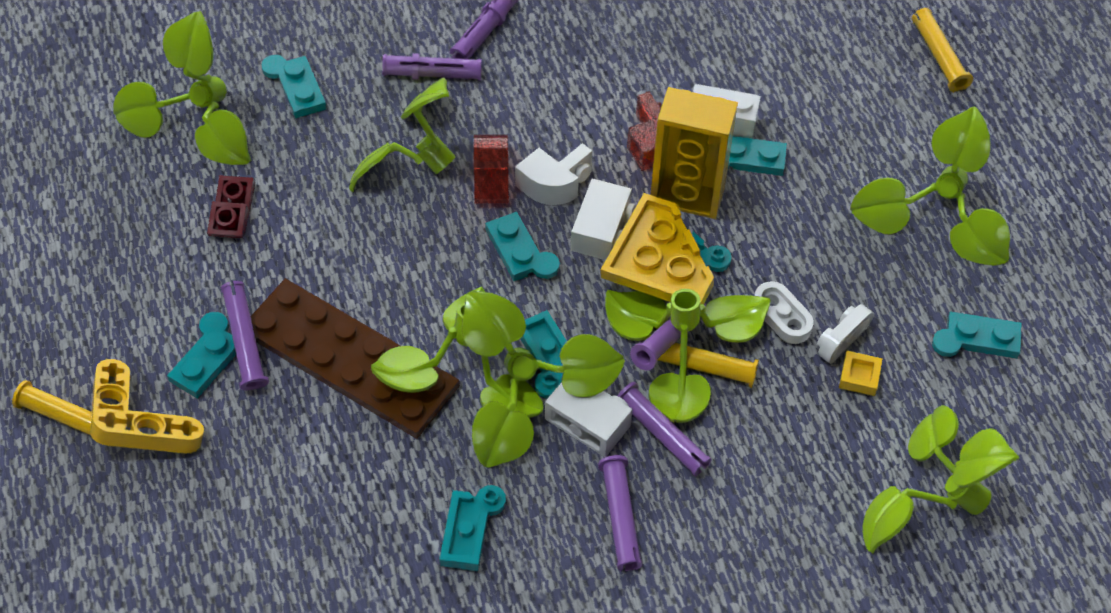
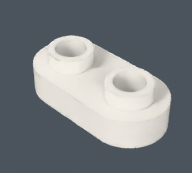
M765 282L756 289L755 296L770 298V301H774L777 304L776 306L769 307L765 322L783 341L799 344L805 342L810 337L813 328V317L784 285L778 282ZM795 325L800 330H792L788 326Z
M863 304L858 305L856 308L850 306L841 316L839 324L834 329H826L817 342V345L820 347L818 355L832 364L868 328L874 317V312Z

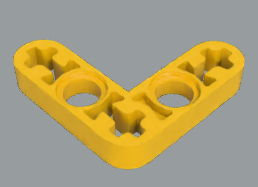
M106 359L97 364L93 385L90 430L91 437L96 442L107 446L176 453H192L200 448L204 434V426L200 421L187 416L128 410L129 367L124 362L115 359ZM109 376L115 377V384L108 383ZM102 399H115L119 404H106ZM151 428L157 433L145 434L140 432L139 429Z

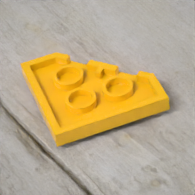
M643 193L600 269L601 278L671 302V296L677 290L691 289L699 294L700 304H704L714 286V276L709 266L706 267L693 235L683 223L677 204Z

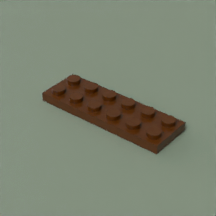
M286 278L251 315L256 343L416 439L419 438L460 387L459 379L437 366L433 367V369L438 374V381L434 386L425 391L403 392L387 386L373 374L371 364L375 363L386 351L401 345Z

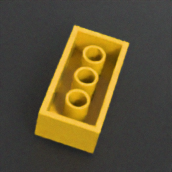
M667 88L657 121L650 195L676 203L681 212L712 219L717 218L726 184L738 102L694 93L689 90Z

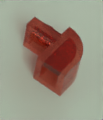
M650 91L637 95L636 116L641 123L628 128L627 148L641 171L653 167L657 121L662 107L660 102L655 101Z
M474 134V203H509L508 134Z

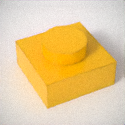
M846 351L839 388L875 396L883 358Z

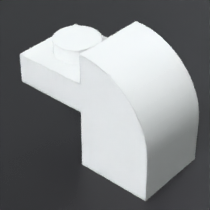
M582 143L558 162L541 148H537L515 166V186L527 196L542 204L561 205L571 202L578 197V183L584 182L591 174L592 150Z

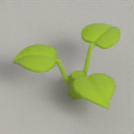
M194 12L173 23L166 30L163 37V50L172 66L183 68L185 76L199 81L192 84L189 93L157 102L156 91L151 84L139 81L127 84L117 93L113 103V112L117 121L127 131L141 138H148L157 134L162 127L163 116L159 108L186 100H191L198 107L208 106L202 116L205 124L198 127L195 132L196 144L202 155L222 164H248L251 162L247 147V136L240 119L231 111H214L219 108L218 102L225 99L227 89L225 83L220 78L211 77L209 74L204 75L210 70L213 63V45L210 31L202 12Z
M445 78L434 82L407 106L400 117L404 120L414 113L427 134L415 146L419 152L416 154L396 142L386 143L369 154L354 171L349 186L352 193L358 179L386 155L394 151H399L412 158L418 165L424 161L435 174L441 172L455 159L456 156L434 134L422 114L424 105L443 97H449L447 80Z
M971 107L945 120L935 130L932 137L934 155L940 162L952 164V166L943 170L935 183H932L929 187L915 195L905 198L906 190L901 181L894 178H879L864 186L855 195L851 203L850 210L852 214L863 224L883 234H894L901 231L910 219V210L907 205L916 202L933 191H937L946 199L956 198L958 200L959 217L962 223L955 225L950 231L949 236L953 249L960 257L974 263L993 266L1005 264L1009 260L1010 230L1004 217L995 210L981 208L973 211L968 218L965 211V194L962 191L968 183L966 172H976L981 169L987 162L991 151L989 130L977 107Z
M479 287V288H477V289H475V290L470 291V292H473V291L485 292L484 289H483V287ZM466 294L454 301L445 310L443 324L448 330V335L432 360H429L428 355L419 348L398 346L386 351L375 363L371 364L373 374L387 386L403 392H421L434 386L438 381V374L433 367L438 366L453 339L456 338L460 345L468 347L462 334ZM481 355L485 382L488 387L481 391V405L483 406L490 401H497L508 408L511 389L510 379L512 376L504 374L495 381L491 376L489 358ZM519 381L517 404L514 411L523 412L529 418L543 413V402L537 392L526 381Z
M691 289L677 290L671 296V303H667V305H665L662 299L640 291L616 292L607 290L605 296L607 319L613 330L623 338L637 341L645 340L651 336L654 328L658 329L670 316L673 326L681 331L679 375L675 373L662 374L654 379L649 387L650 402L671 422L677 423L696 419L705 411L710 401L711 389L707 379L701 375L686 376L688 332L692 331L699 324L700 317L706 327H715L716 335L719 338L728 342L739 343L749 341L758 335L770 307V298L751 295L718 297L705 306L700 304L699 294Z
M473 291L468 292L465 297V309L462 319L463 338L473 352L486 357L498 355L505 347L508 353L505 356L504 364L512 376L510 379L511 389L508 408L500 402L490 401L479 409L472 424V443L475 454L484 467L490 468L519 458L532 444L534 430L530 418L523 412L514 411L517 404L519 381L531 379L535 375L536 370L541 368L556 373H563L562 386L567 393L577 397H590L601 393L617 379L625 360L624 356L613 349L606 341L591 334L576 335L563 345L560 351V361L563 366L535 360L527 349L522 347L514 348L511 342L523 337L526 331L525 319L520 309L508 299L497 294Z
M942 405L937 407L913 431L909 440L908 451L910 456L917 461H925L935 453L939 460L953 473L945 484L948 498L910 488L905 489L901 493L895 486L882 491L871 502L864 516L863 539L867 550L873 554L881 544L889 541L906 526L914 508L913 500L910 497L945 504L951 509H955L959 505L971 515L980 514L988 507L992 497L991 491L980 482L1019 459L1018 454L1009 446L999 432L991 428L984 429L976 433L964 444L960 452V460L954 465L943 453L942 447L955 439L959 425L958 417L948 406Z

